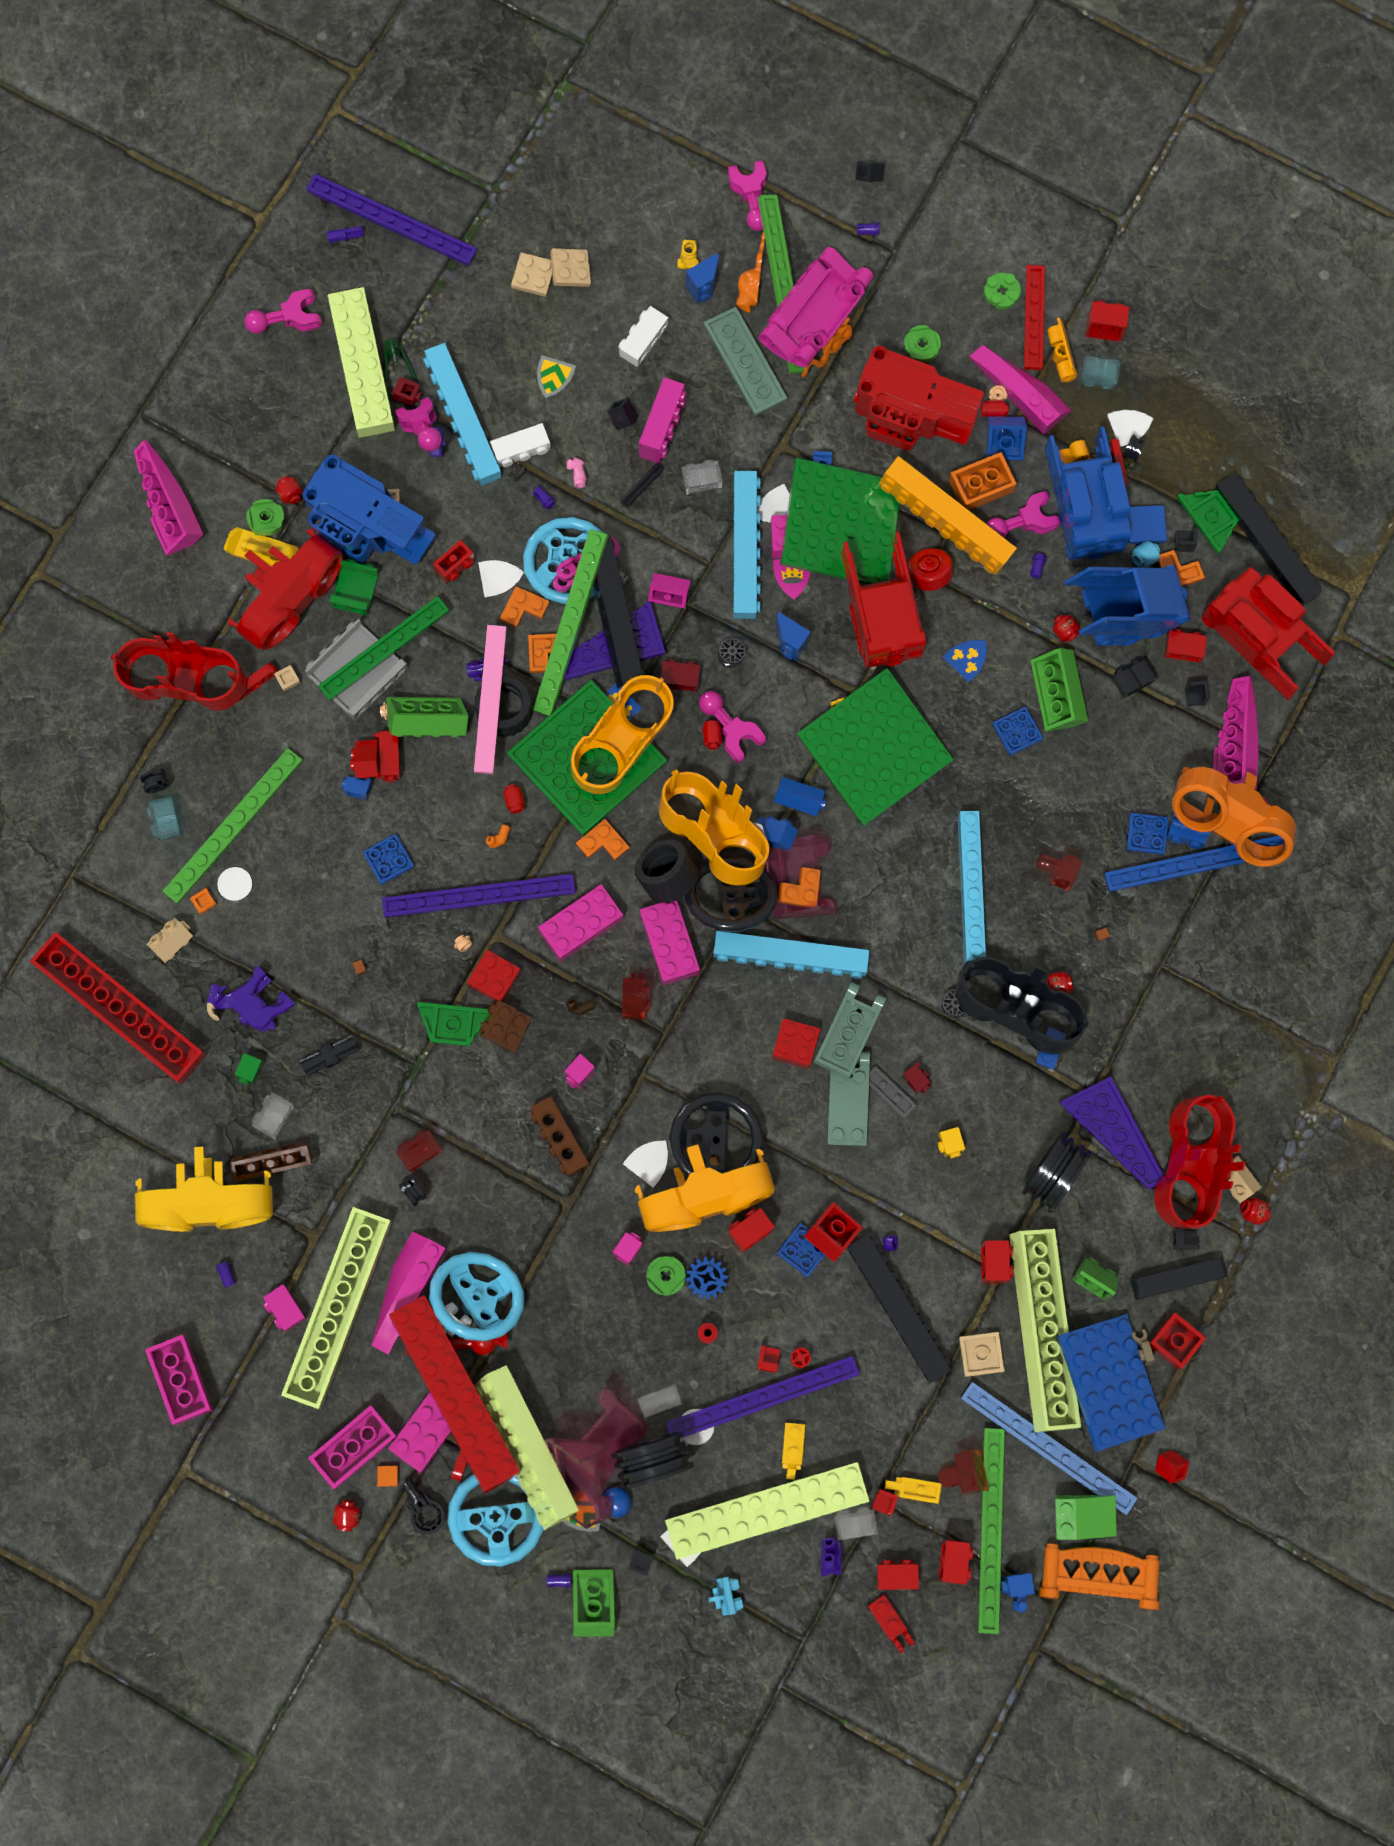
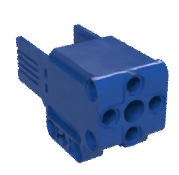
M1104 426L1100 427L1095 438L1097 455L1095 459L1064 464L1060 458L1058 445L1055 444L1053 435L1049 436L1045 446V454L1069 561L1087 557L1089 559H1098L1109 553L1124 551L1131 537L1128 520L1130 505L1119 462L1113 463Z
M328 455L304 489L303 497L306 500V506L313 509L308 516V522L311 527L339 548L343 554L357 562L366 561L372 551L375 550L380 554L392 551L412 564L417 565L436 537L434 532L421 525L424 518L397 502L383 483L336 455ZM318 519H322L320 524L315 525ZM362 548L361 553L355 555L356 550Z
M1175 565L1163 568L1088 567L1079 572V574L1064 581L1066 586L1084 587V590L1081 592L1085 608L1091 611L1094 623L1079 630V635H1093L1097 646H1127L1141 639L1156 638L1191 619L1186 604L1187 590L1180 584Z

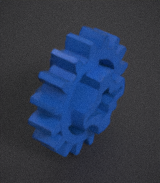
M704 1257L703 1262L696 1259L697 1265L695 1266L691 1263L692 1271L687 1270L686 1272L690 1277L686 1278L685 1282L691 1283L687 1288H693L692 1295L694 1296L698 1293L700 1300L703 1296H706V1299L709 1300L710 1295H713L716 1299L717 1292L721 1294L724 1292L721 1287H727V1283L723 1282V1280L728 1279L727 1275H723L726 1268H720L721 1262L715 1264V1258H712L710 1262L707 1260V1257ZM702 1266H707L706 1270L702 1272L696 1271ZM714 1268L718 1271L720 1279L715 1277L713 1273ZM709 1274L712 1281H708L706 1284L701 1277ZM693 1278L699 1281L700 1289L694 1284ZM712 1285L717 1286L716 1289L706 1292L708 1287Z

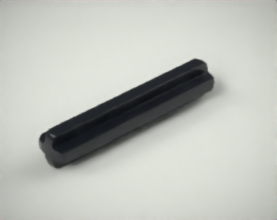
M658 463L621 499L622 505L628 508L663 472V468Z

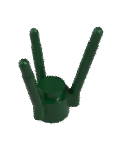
M391 338L384 342L385 349L383 350L384 381H388V356L393 358L394 363L397 364V357L400 353L413 379H417L403 346L399 345L398 339Z

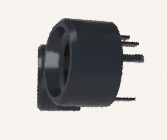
M979 957L966 966L956 984L957 1001L967 1015L979 1021H994L1024 1036L1033 1048L1042 1053L1061 1054L1070 1050L1088 1026L1087 1015L1082 1004L1075 997L1062 990H1052L1046 981L1043 980L1047 971L1038 966L1032 974L1029 972H1016L1010 968L1008 963L1000 959ZM976 975H984L998 985L1002 994V1001L995 1010L972 997L966 986V981ZM1044 1010H1053L1063 1014L1071 1025L1069 1040H1056L1036 1031L1043 1021L1042 1018L1036 1015Z

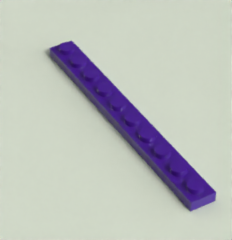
M317 174L313 175L306 188L308 193L464 265L470 266L477 253V248Z
M573 874L384 897L382 902L384 917L389 918L575 894Z
M851 1356L666 1422L669 1433L684 1431L685 1436L681 1437L684 1438L859 1375L854 1358Z

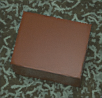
M1107 927L1094 933L1098 942L1110 937Z
M362 960L352 963L357 975L366 972Z

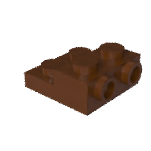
M495 1001L488 1009L487 1013L489 1016L487 1021L484 1020L480 1027V1037L515 1053L531 1017L501 1001Z

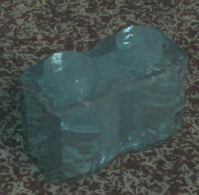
M1084 356L1080 382L1086 386L1101 385L1105 389H1112L1117 386L1121 362L1113 359Z
M172 797L149 801V807L146 809L149 819H153L154 825H151L153 837L157 836L158 840L161 841L181 836Z

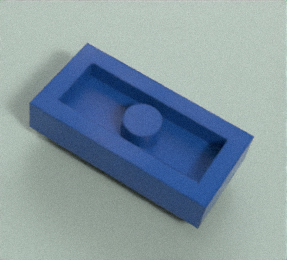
M1048 1027L1045 1035L1056 1040H1065L1067 1034ZM1039 1051L1035 1064L1054 1070L1059 1054H1046Z

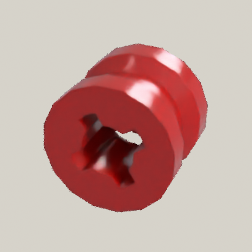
M805 1348L795 1349L790 1356L792 1365L800 1369L805 1368L811 1359L810 1353Z

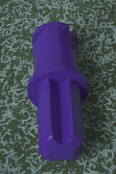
M361 226L347 229L343 227V229L327 231L329 243L343 240L347 242V239L364 236Z

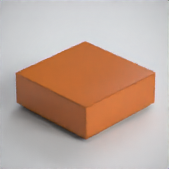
M207 888L190 897L200 915L217 905Z
M377 1466V1487L398 1486V1466Z

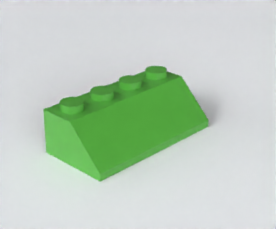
M1058 648L1030 660L1045 731L1072 728L1088 722L1074 651Z
M386 697L387 723L391 735L397 737L404 735H413L415 737L431 735L433 737H440L441 735L452 737L466 736L468 713L461 698Z

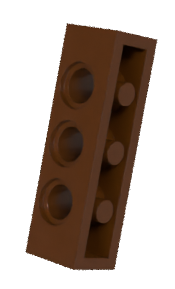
M550 1096L530 1107L532 1113L529 1115L534 1124L538 1123L541 1130H539V1133L543 1140L549 1141L551 1146L548 1149L553 1158L558 1157L560 1161L558 1167L562 1174L567 1173L568 1177H571L589 1167L586 1157L552 1097ZM551 1116L554 1118V1123L547 1126L543 1123L544 1118ZM556 1133H561L564 1136L561 1142L553 1141V1136ZM565 1150H571L573 1157L571 1159H564L562 1153Z
M309 1141L233 1157L230 1161V1167L235 1182L262 1176L264 1171H268L271 1174L312 1164L313 1157Z

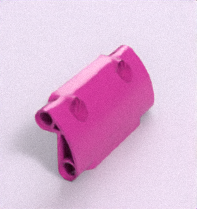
M826 247L819 258L809 265L768 319L769 324L759 335L760 341L780 358L797 366L807 367L819 350L826 346L864 295V290L874 278L873 273L865 267L855 270L834 248Z

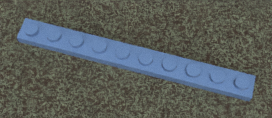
M971 1382L960 1398L1096 1495H1115L1116 1509L1124 1515L1128 1514L1138 1499L1044 1432L1035 1433L1033 1424L973 1382Z

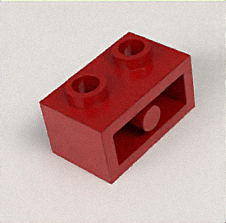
M460 540L433 563L434 571L446 584L450 581L453 582L459 577L460 572L464 569H469L473 565L474 554Z
M1179 629L1169 631L1166 636L1164 658L1201 663L1205 656L1207 636H1203L1198 632H1192L1191 634L1183 633Z
M378 739L355 741L354 749H351L352 759H350L351 771H354L355 778L378 776L380 762Z
M901 1560V1564L893 1565V1561H881V1565H876L877 1590L919 1589L918 1564H913V1560Z

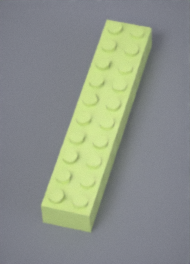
M355 1207L352 1208L281 1396L319 1410L322 1409L392 1224L390 1220Z
M1055 1229L1019 1231L1009 1234L1010 1244L1013 1247L1012 1260L1034 1432L1081 1428L1077 1395L1057 1337L1068 1333V1324Z
M857 1462L667 1519L665 1522L677 1560L869 1502V1498Z

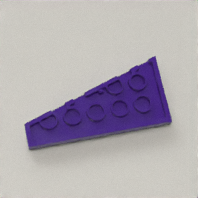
M648 601L644 606L630 613L632 617V630L636 634V648L640 652L639 661L665 655L651 602ZM604 630L573 650L563 681L612 669Z
M1112 1077L1059 1102L1147 1190L1156 1186L1164 1176Z

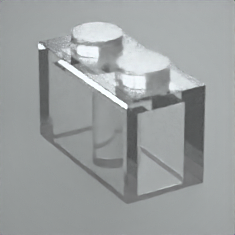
M706 460L702 464L697 465L690 463L681 469L686 495L722 488L723 481L718 460Z
M272 1092L270 1096L267 1095L265 1097L260 1113L257 1112L254 1115L252 1127L275 1140L295 1106Z
M676 1385L638 1398L644 1419L682 1405Z
M869 1506L857 1508L856 1513H849V1510L837 1511L838 1516H833L837 1540L878 1534L874 1510H869Z

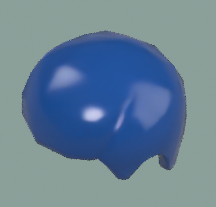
M611 1487L605 1490L601 1496L600 1506L606 1515L622 1518L629 1514L632 1509L633 1499L627 1490L620 1487Z

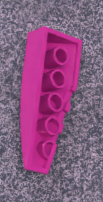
M982 345L969 356L996 386L1005 388L1007 397L1043 434H1046L1071 412L1046 384L986 346Z
M143 440L134 450L139 474L143 475L142 486L143 490L147 491L149 500L146 502L148 508H151L152 525L165 554L171 555L194 545L203 536V532L185 494L171 471L147 440Z
M1250 676L1232 680L1227 699L1229 705L1223 715L1224 724L1222 730H1219L1218 737L1220 739L1218 747H1215L1213 756V769L1226 775L1233 784L1245 783L1247 771L1256 777L1258 774L1257 715Z
M412 1231L393 1265L371 1346L388 1355L390 1354L399 1335L389 1318V1314L422 1296L447 1251L446 1248Z

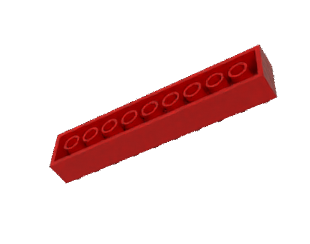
M57 932L48 939L30 960L36 968L179 1085H182L206 1057L198 1047Z
M425 1295L390 1313L389 1318L483 1493L486 1494L520 1475L519 1468Z

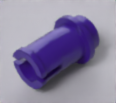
M858 223L857 236L879 235V223Z
M541 486L534 489L535 492H532V494L542 503L543 508L550 509L554 506L553 496L550 497Z
M1036 553L1032 557L1031 577H1042L1044 563L1047 562L1045 555Z
M228 1261L216 1265V1272H219L224 1288L236 1284L230 1269L231 1264L229 1265Z
M567 1573L565 1575L547 1574V1588L565 1587L567 1589V1587H571L572 1577L567 1575Z

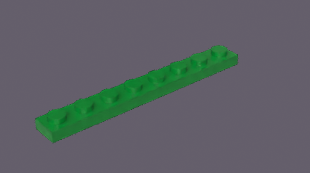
M436 596L320 683L318 688L331 702L450 612L449 609Z

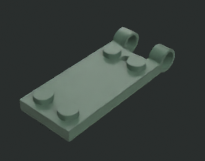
M851 982L814 1061L815 1064L848 1079L854 1070L886 1000V997L877 994L871 1007L854 999L860 985Z
M870 1051L861 1052L860 1068H854L852 1078L848 1079L830 1071L828 1145L867 1147Z

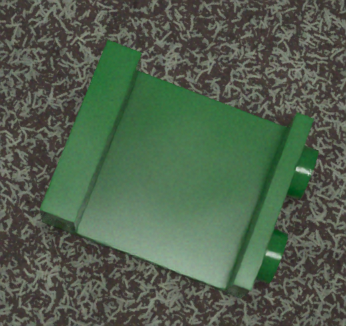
M342 560L340 562L341 572L336 590L329 600L331 608L368 616L379 576L378 569L371 564L361 565L357 564L354 560Z

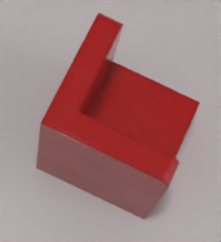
M761 1345L757 1370L777 1373L780 1350Z
M1170 1450L1159 1454L1155 1472L1173 1484L1186 1478L1190 1462L1175 1451Z
M878 1489L871 1509L892 1516L899 1496Z

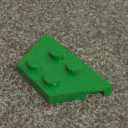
M1218 490L1208 491L1207 493L1195 492L1189 495L1179 494L1177 500L1218 555L1239 519Z
M417 1002L430 1042L436 1044L470 1047L480 1032L483 1021H487L489 1016L487 1013L488 1009Z

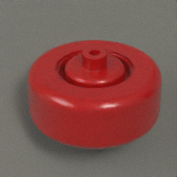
M935 548L921 550L914 554L908 562L907 567L911 583L920 590L934 591L941 589L953 577L952 560L943 550Z

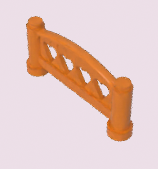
M1047 1544L1044 1554L1042 1588H1039V1597L1059 1599V1591L1137 1599L1139 1600L1140 1609L1159 1610L1160 1602L1157 1601L1160 1561L1158 1556L1146 1555V1559H1141L1134 1555L1109 1548L1078 1547L1060 1550L1057 1544ZM1065 1559H1069L1071 1562L1077 1560L1080 1563L1079 1568L1071 1578L1063 1565ZM1085 1561L1091 1564L1097 1562L1100 1566L1091 1581L1083 1567ZM1104 1564H1110V1566L1116 1564L1120 1568L1111 1583L1103 1570ZM1125 1566H1129L1131 1569L1137 1567L1140 1571L1131 1585L1123 1572Z

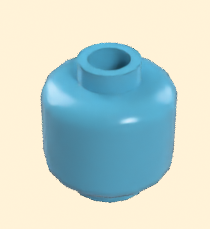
M1144 541L1133 550L1132 560L1137 567L1149 568L1160 559L1159 546L1150 541Z

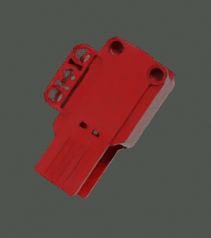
M876 346L871 351L869 359L865 364L853 402L855 403V412L860 416L868 418L865 428L867 436L909 451L914 449L919 436L930 439L938 435L966 445L976 421L977 411L984 392L938 375L935 367L889 351L883 346ZM874 424L878 426V428L872 429L870 425ZM910 437L913 441L907 442L904 438Z
M895 532L892 543L894 551L892 556L896 568L895 580L860 586L848 542H843L841 557L851 597L850 614L860 656H863L866 668L880 665L896 666L906 660L922 658L926 646L925 634L921 627L899 532Z
M1250 567L1223 589L1221 594L1208 605L1201 617L1203 623L1208 628L1214 629L1286 700L1292 698L1298 690V686L1280 668L1281 666L1277 659L1297 641L1323 666L1335 654L1301 620L1306 612L1304 607L1272 576L1266 574L1262 577Z

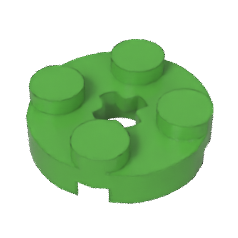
M1011 273L992 275L987 279L984 288L985 300L1000 310L1013 307L1021 294L1020 284ZM1000 288H1004L1007 291H1005V294L1002 295V293L998 292L997 290H1000Z
M925 325L913 327L904 339L906 354L909 358L920 362H928L936 358L941 346L939 334ZM920 340L927 343L925 347L918 346Z
M270 499L255 501L246 514L247 524L255 535L269 536L282 530L284 524L283 509L279 504L273 503ZM264 514H267V517H270L266 521L260 519L263 518Z
M662 1256L650 1263L646 1278L653 1292L658 1295L669 1296L677 1293L683 1287L686 1275L684 1267L679 1260L670 1256ZM664 1271L666 1273L669 1271L671 1279L663 1281L661 1279V1272Z

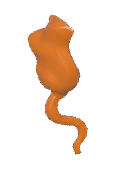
M764 233L762 234L756 258V268L743 272L738 280L739 296L736 300V305L748 313L751 312L750 307H757L761 263L765 241Z
M846 317L826 346L821 348L823 350L822 358L819 361L813 358L810 364L805 367L801 375L803 378L807 375L808 369L812 364L817 367H823L830 353H835L851 337L852 327L847 325L850 321L849 317Z

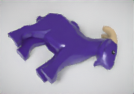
M257 966L253 976L246 984L226 995L223 994V991L227 988V985L220 987L217 984H212L207 999V1012L212 1019L219 1021L220 1018L214 1013L215 1009H234L240 1015L238 1019L245 1026L249 1024L253 1029L264 1032L269 1029L275 1030L276 1026L273 1019L278 1015L284 1014L296 1004L281 991L278 1001L273 1005L267 1006L258 995L272 980Z

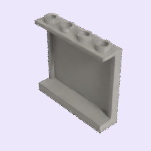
M359 619L355 622L352 621L342 635L339 634L334 638L332 645L328 648L325 647L315 661L312 660L307 664L306 676L318 686L378 641V639L361 624ZM393 654L333 699V701L356 721L408 670L407 664Z

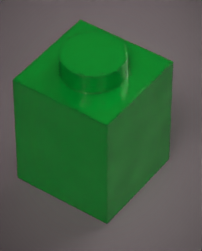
M244 1053L234 1075L239 1078L238 1082L249 1085V1083L255 1085L264 1063L262 1060Z

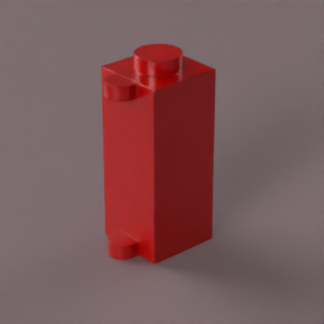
M379 731V733L374 734V739H379L380 773L375 779L393 783L396 780H401L399 737L391 735L390 731Z

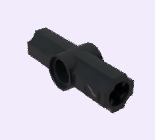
M351 1035L335 1044L330 1043L317 1050V1053L299 1062L308 1077L324 1068H331L339 1064L342 1059L360 1050Z

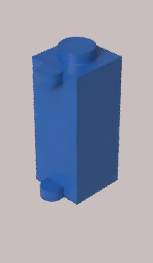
M782 777L774 802L818 816L819 810H823L826 799H823L825 791Z

